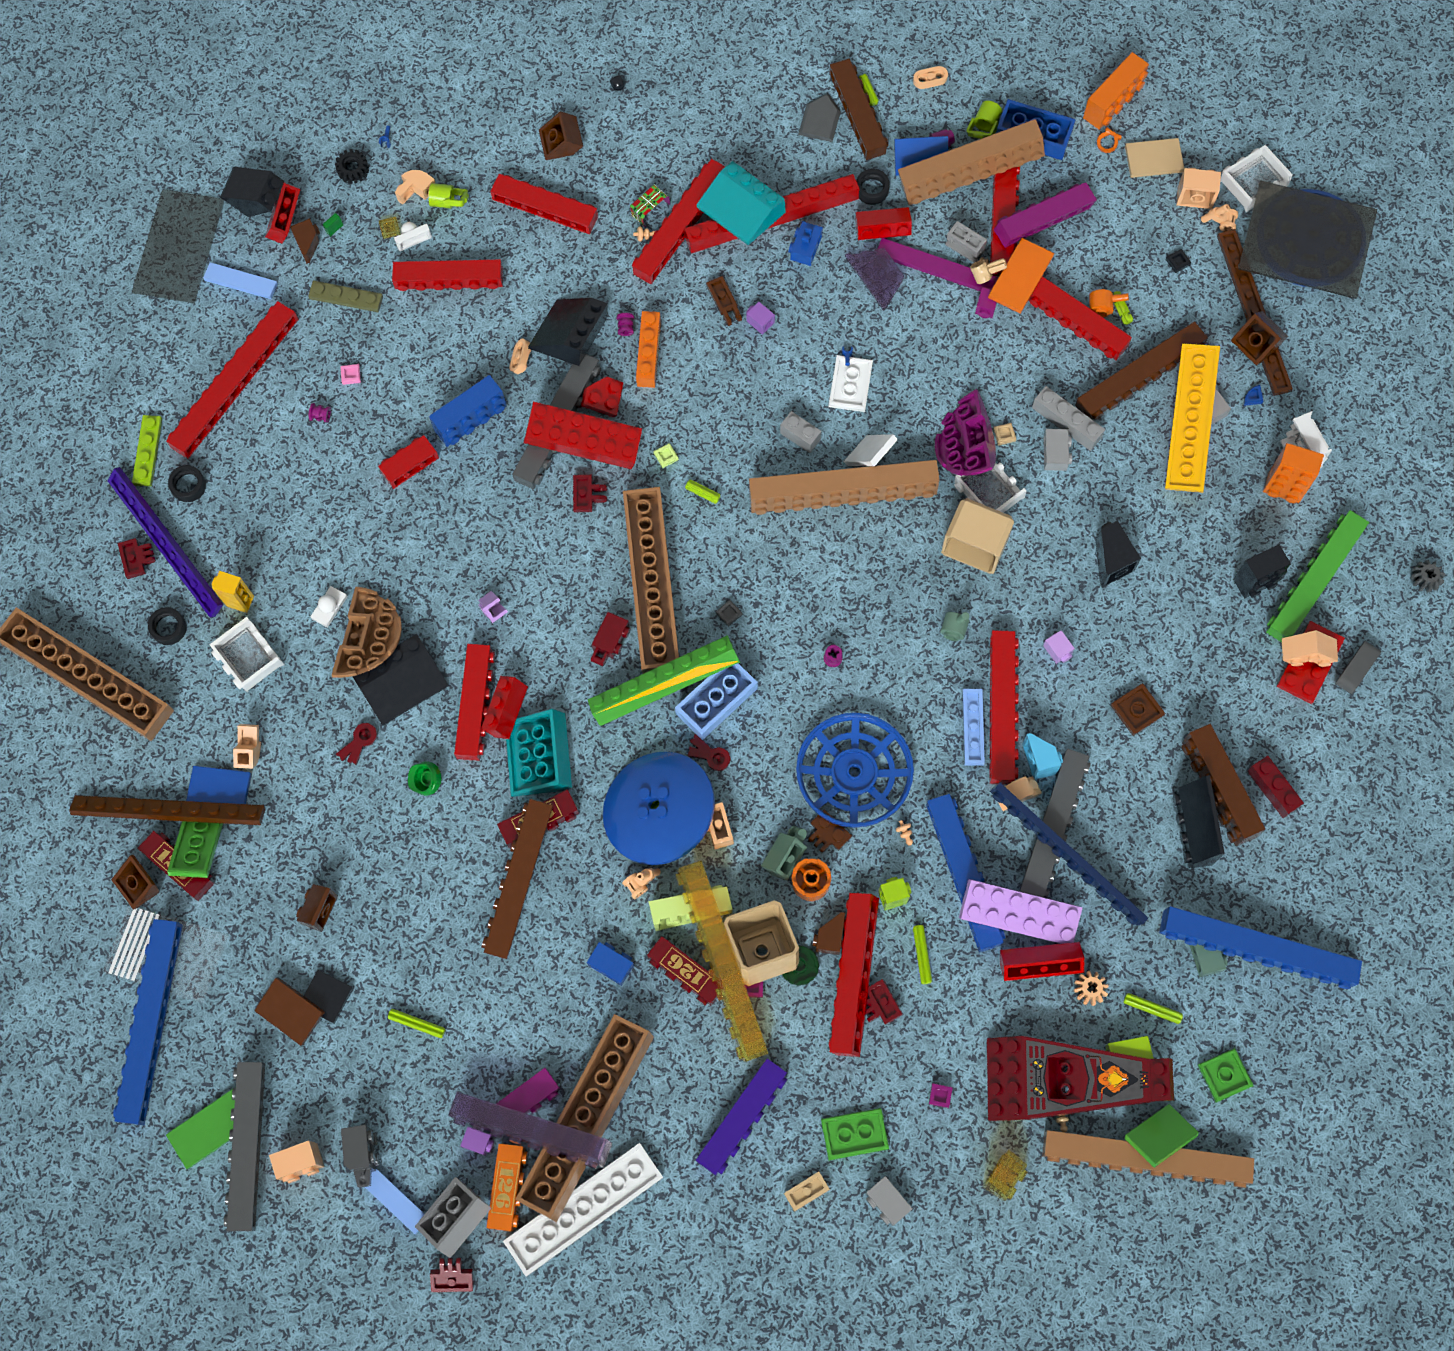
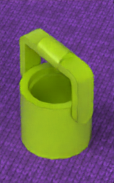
M983 101L975 118L971 119L967 127L968 136L982 139L995 134L1003 112L1001 106L993 101ZM974 125H975L979 130H982V131H985V132L972 131V130H973V127H974Z
M430 184V207L450 209L453 206L463 207L469 198L467 189L454 188L453 185ZM454 195H460V200L454 199Z

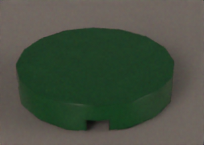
M798 945L799 964L796 970L782 974V976L790 984L801 986L807 985L814 980L818 974L819 962L814 951L805 946Z

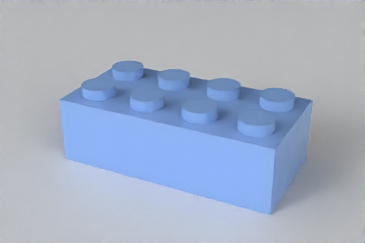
M737 663L707 677L675 707V713L699 738L704 740L758 689V682Z

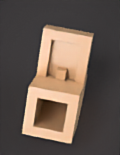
M421 170L405 172L401 176L403 184H400L395 191L397 200L404 204L414 193L426 200L429 197L430 184L435 183L434 178Z
M238 725V745L233 749L234 768L253 769L257 765L261 748L259 725Z
M1026 776L1005 786L1021 802L1037 797L1042 793L1033 776L1028 778ZM999 803L1002 811L1008 809L1003 803Z

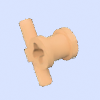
M1225 204L1211 209L1209 213L1201 217V221L1206 223L1212 219L1220 223L1219 229L1222 232L1235 230V220L1238 218V211L1230 209L1229 205Z
M647 868L642 872L630 875L622 884L631 891L632 898L637 899L648 890L646 885L655 876H659L661 871L659 868Z

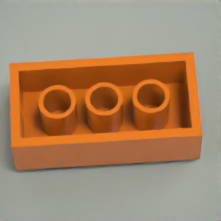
M1132 52L1088 98L1083 119L1099 130L1103 126H1108L1114 114L1118 115L1123 108V104L1125 102L1129 103L1134 93L1140 91L1145 85L1144 79L1148 75L1149 63Z
M1286 443L1268 473L1263 492L1273 498H1283L1289 503H1300L1319 474L1324 454Z

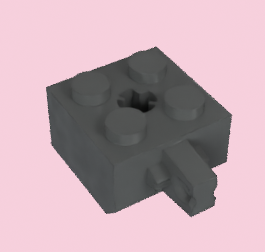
M367 1125L342 1128L344 1166L354 1172L357 1187L371 1186L372 1172L376 1171L377 1166L380 1164L379 1155L375 1153V1145L378 1144L376 1132L373 1133V1130Z

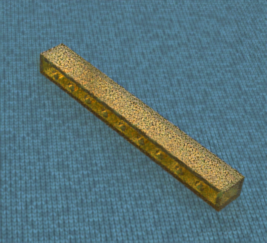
M702 860L677 869L678 873L675 876L678 885L683 886V900L685 904L690 906L691 912H688L692 924H696L698 931H695L698 942L703 944V958L705 962L709 961L711 967L708 970L712 982H716L718 987L715 989L718 1000L723 1002L724 1008H722V1013L725 1020L729 1019L731 1025L728 1028L732 1040H736L738 1045L735 1048L736 1054L743 1062L769 1054Z

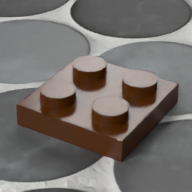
M1143 683L1110 705L1132 736H1135L1166 714Z

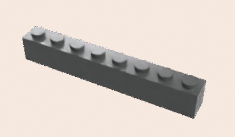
M586 354L580 366L572 364L550 406L574 412L577 411L578 407L581 408L584 389L592 385L594 378H597L601 372L599 360ZM528 444L512 473L514 481L534 490L536 485H540L542 482L544 470H548L550 467L552 455L558 451Z
M1068 748L1064 753L1063 763H1061L1042 820L1065 842L1068 836L1064 834L1066 827L1070 828L1073 817L1070 816L1072 809L1076 810L1079 799L1076 798L1078 791L1082 792L1085 781L1082 780L1083 775L1088 773L1091 765L1088 762V755ZM1036 838L1019 891L1047 898L1050 891L1047 889L1048 882H1053L1056 871H1053L1054 864H1058L1061 857L1056 856L1052 852V848L1039 841L1038 838Z
M237 1062V1067H234L233 1078L236 1079V1088L233 1087L232 1100H235V1107L231 1109V1121L234 1122L233 1129H230L229 1133L232 1150L228 1152V1163H231V1169L227 1172L226 1182L229 1184V1193H226L225 1196L228 1214L224 1215V1227H227V1231H255L265 1063Z

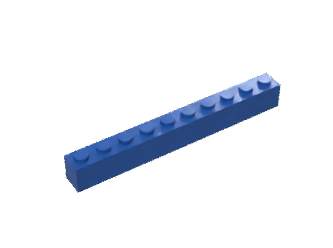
M1171 906L1163 910L1159 934L1165 935L1167 939L1184 940L1186 944L1193 946L1197 944L1202 945L1206 950L1223 951L1224 955H1237L1248 962L1258 961L1265 967L1276 966L1281 968L1283 972L1300 973L1301 977L1318 978L1322 983H1335L1343 989H1351V987L1359 984L1362 961Z
M154 919L153 924L149 927L150 940L145 948L146 961L142 965V981L137 988V995L139 997L133 1009L134 1022L129 1029L131 1038L125 1050V1055L127 1056L126 1063L121 1070L123 1079L117 1091V1096L119 1097L118 1104L113 1111L115 1122L145 1125L183 927L182 924L175 921Z

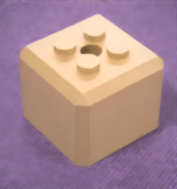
M968 498L961 500L945 535L941 553L989 574H994L1009 540L1014 520L1008 514Z
M774 900L726 918L724 922L725 940L743 984L751 986L796 970L799 964V946L780 902ZM763 947L768 952L766 955L760 956L756 953L757 949Z

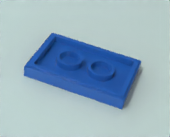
M948 136L894 139L895 176H899L898 169L947 152Z
M193 766L186 801L246 804L252 774L244 771Z

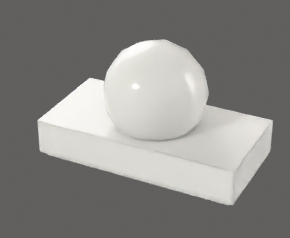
M406 222L401 227V235L394 237L398 250L403 251L430 239L432 236L427 224L417 227L413 222Z
M330 586L326 594L319 598L318 606L312 613L311 619L328 628L347 599V594Z

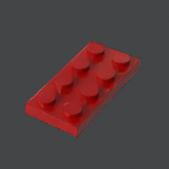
M1309 621L1303 633L1317 630L1337 639V651L1339 652L1345 638ZM1309 661L1304 662L1301 666H1292L1288 663L1276 687L1312 704L1333 663L1326 667H1321L1317 663Z

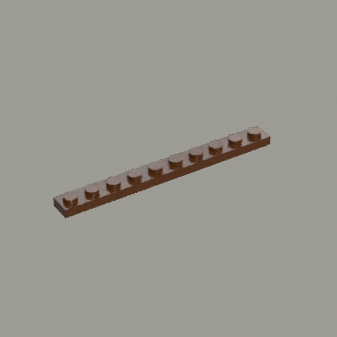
M1236 229L1218 233L1217 239L1245 318L1248 321L1254 313L1261 311L1265 313L1262 301ZM1277 348L1261 362L1273 396L1289 393L1293 390L1281 354Z
M75 795L69 812L75 816L261 825L265 807L264 805Z

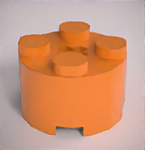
M803 859L793 869L791 878L792 888L796 895L803 900L812 902L819 900L829 891L831 884L830 869L820 859ZM807 877H815V882L809 883Z

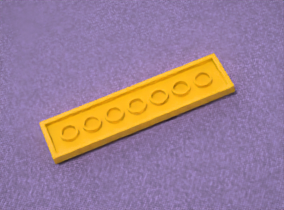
M1182 344L1165 490L1204 493L1220 346Z

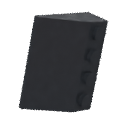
M594 298L557 299L529 344L528 349L580 366L607 319L608 303Z
M417 634L398 644L394 652L376 668L352 676L382 726L449 686Z
M1209 775L1179 787L1175 794H1173V803L1178 807V813L1176 814L1177 824L1181 825L1182 829L1180 841L1181 844L1185 845V851L1183 852L1184 862L1188 863L1189 868L1212 866L1225 854Z

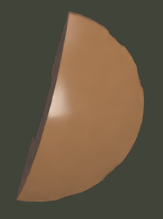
M355 587L348 612V625L343 643L339 645L331 675L332 678L351 677L370 671L382 664L394 652L401 638L402 624L401 618L396 612V607L388 598L386 600L383 599L374 590Z

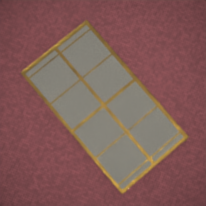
M162 189L133 285V294L195 304L224 205L223 199Z

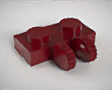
M573 475L574 513L593 512L592 502H607V496L592 495V491L606 492L607 486L592 484V475Z

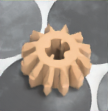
M1087 971L1086 976L1080 974V980L1074 982L1078 986L1074 989V992L1081 993L1077 999L1080 1000L1084 997V1005H1087L1090 1000L1091 1005L1095 1006L1096 1000L1102 1003V996L1106 997L1108 995L1104 989H1107L1109 986L1108 984H1102L1105 977H1102L1100 980L1098 979V972H1095L1092 977L1091 972ZM1089 985H1094L1095 989L1089 992L1087 990Z

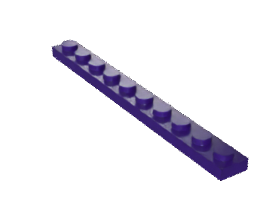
M120 467L114 468L107 480L207 615L210 618L215 617L223 606L221 600Z

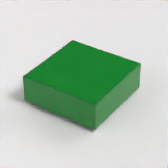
M336 213L323 223V227L330 237L343 226L340 216Z

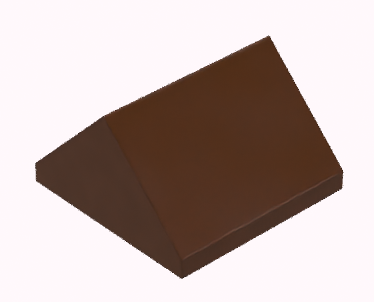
M134 855L128 857L111 879L133 910L159 893L156 884Z

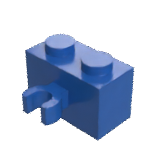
M802 221L801 226L796 228L795 242H791L788 253H791L790 260L811 266L822 238L823 227Z

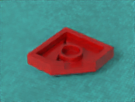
M605 377L584 389L581 406L610 417H616L623 382Z

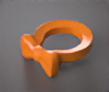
M1107 127L1105 132L1099 135L1097 147L1104 153H1111L1117 148L1118 141L1121 140L1122 136ZM1109 135L1113 136L1114 146L1110 149L1103 148L1100 143L1101 139Z

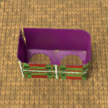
M654 184L630 205L632 216L646 227L643 222L646 214L662 200L670 205L669 196Z

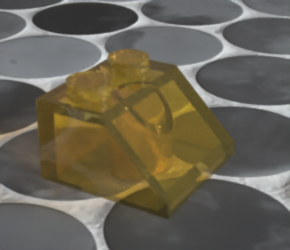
M1008 1149L1002 1154L983 1188L1002 1201H1006L1007 1198L1011 1200L1017 1190L1014 1188L1017 1181L1022 1182L1028 1172L1025 1170L1027 1164Z

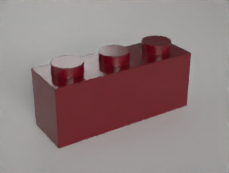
M1268 755L1252 765L1247 771L1283 819L1304 804Z

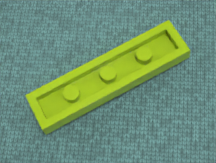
M142 416L132 478L134 486H152L162 426L161 416Z

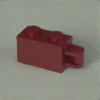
M607 612L591 644L594 651L591 662L603 667L608 657L614 659L616 654H620L623 647L621 643L624 638L629 636L631 631L628 620ZM598 654L604 655L603 658L599 657Z

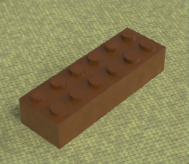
M1211 723L1189 732L1182 742V750L1186 756L1190 757L1192 770L1198 773L1200 778L1210 775L1218 820L1221 825H1225L1229 841L1237 847L1257 838L1266 829Z

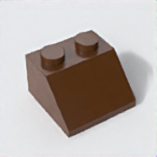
M560 111L539 129L545 160L574 155L583 147L577 117Z
M1261 311L1254 313L1230 341L1257 366L1271 355L1287 339L1288 335Z
M313 884L305 894L306 900L303 907L301 906L297 911L296 921L322 932L338 895L328 887Z

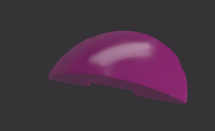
M975 389L958 401L959 406L953 413L948 412L941 422L945 427L941 434H936L935 454L939 463L955 475L981 474L992 470L996 462L995 440L989 417L980 393Z

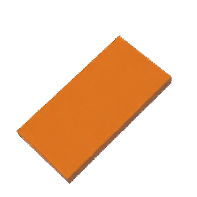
M1022 238L1009 259L1007 268L1002 271L988 298L1021 314L1054 257V253Z

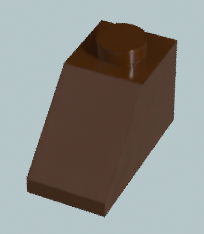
M309 218L290 226L306 264L310 263L320 242L317 236L320 234V231L316 224L312 225Z
M844 912L839 913L819 928L818 934H814L812 946H816V952L840 955Z

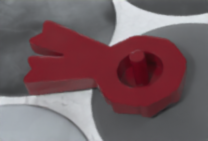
M369 723L359 724L353 732L354 740L336 753L341 761H344L349 756L347 762L357 765L363 747L373 745L377 738V731Z
M695 734L694 739H691L690 743L697 748L690 746V751L687 754L688 757L706 759L709 767L718 772L727 769L731 761L729 752L720 747L711 749Z

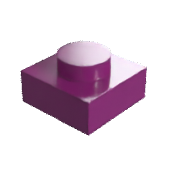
M763 981L751 986L743 984V997L763 998Z
M932 1083L928 1105L949 1109L953 1087Z

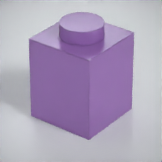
M760 302L755 306H750L746 312L747 322L762 335L775 323V314Z
M467 1127L460 1146L486 1156L487 1152L490 1153L493 1148V1136Z

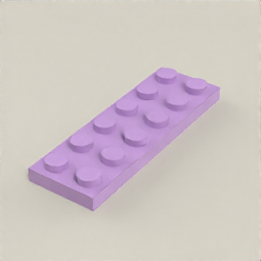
M969 879L959 918L1064 944L1074 943L1082 907Z

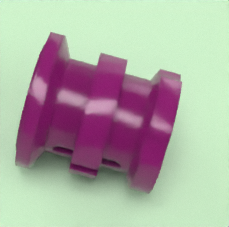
M631 313L618 314L616 316L619 328L618 335L630 336L634 334V315Z
M311 403L308 415L309 420L313 421V419H316L319 422L324 420V422L328 423L331 417V407L325 408L323 405L316 406L315 403Z
M830 645L825 651L824 662L829 667L839 666L843 660L842 650L836 645ZM834 653L836 658H833L830 654Z

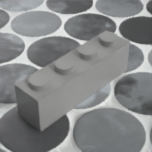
M1047 386L1034 399L1032 408L1060 429H1068V435L1091 451L1102 439L1105 432L1103 427Z

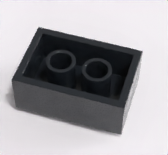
M1280 544L1245 560L1233 580L1244 599L1249 596L1254 598L1260 595L1262 590L1266 588L1271 590L1278 586V582L1288 572L1287 569L1291 563Z

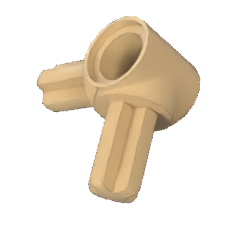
M981 257L979 261L970 266V269L977 284H982L992 278V273L1006 269L1007 263L1004 258L989 263L988 259Z

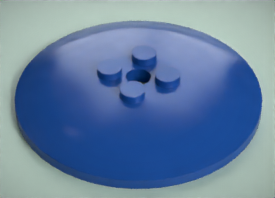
M654 752L634 760L616 776L606 794L603 806V823L607 837L615 849L623 856L640 864L661 865L685 856L703 839L712 822L715 808L712 783L702 767L683 754ZM658 800L659 806L656 809H651V804Z

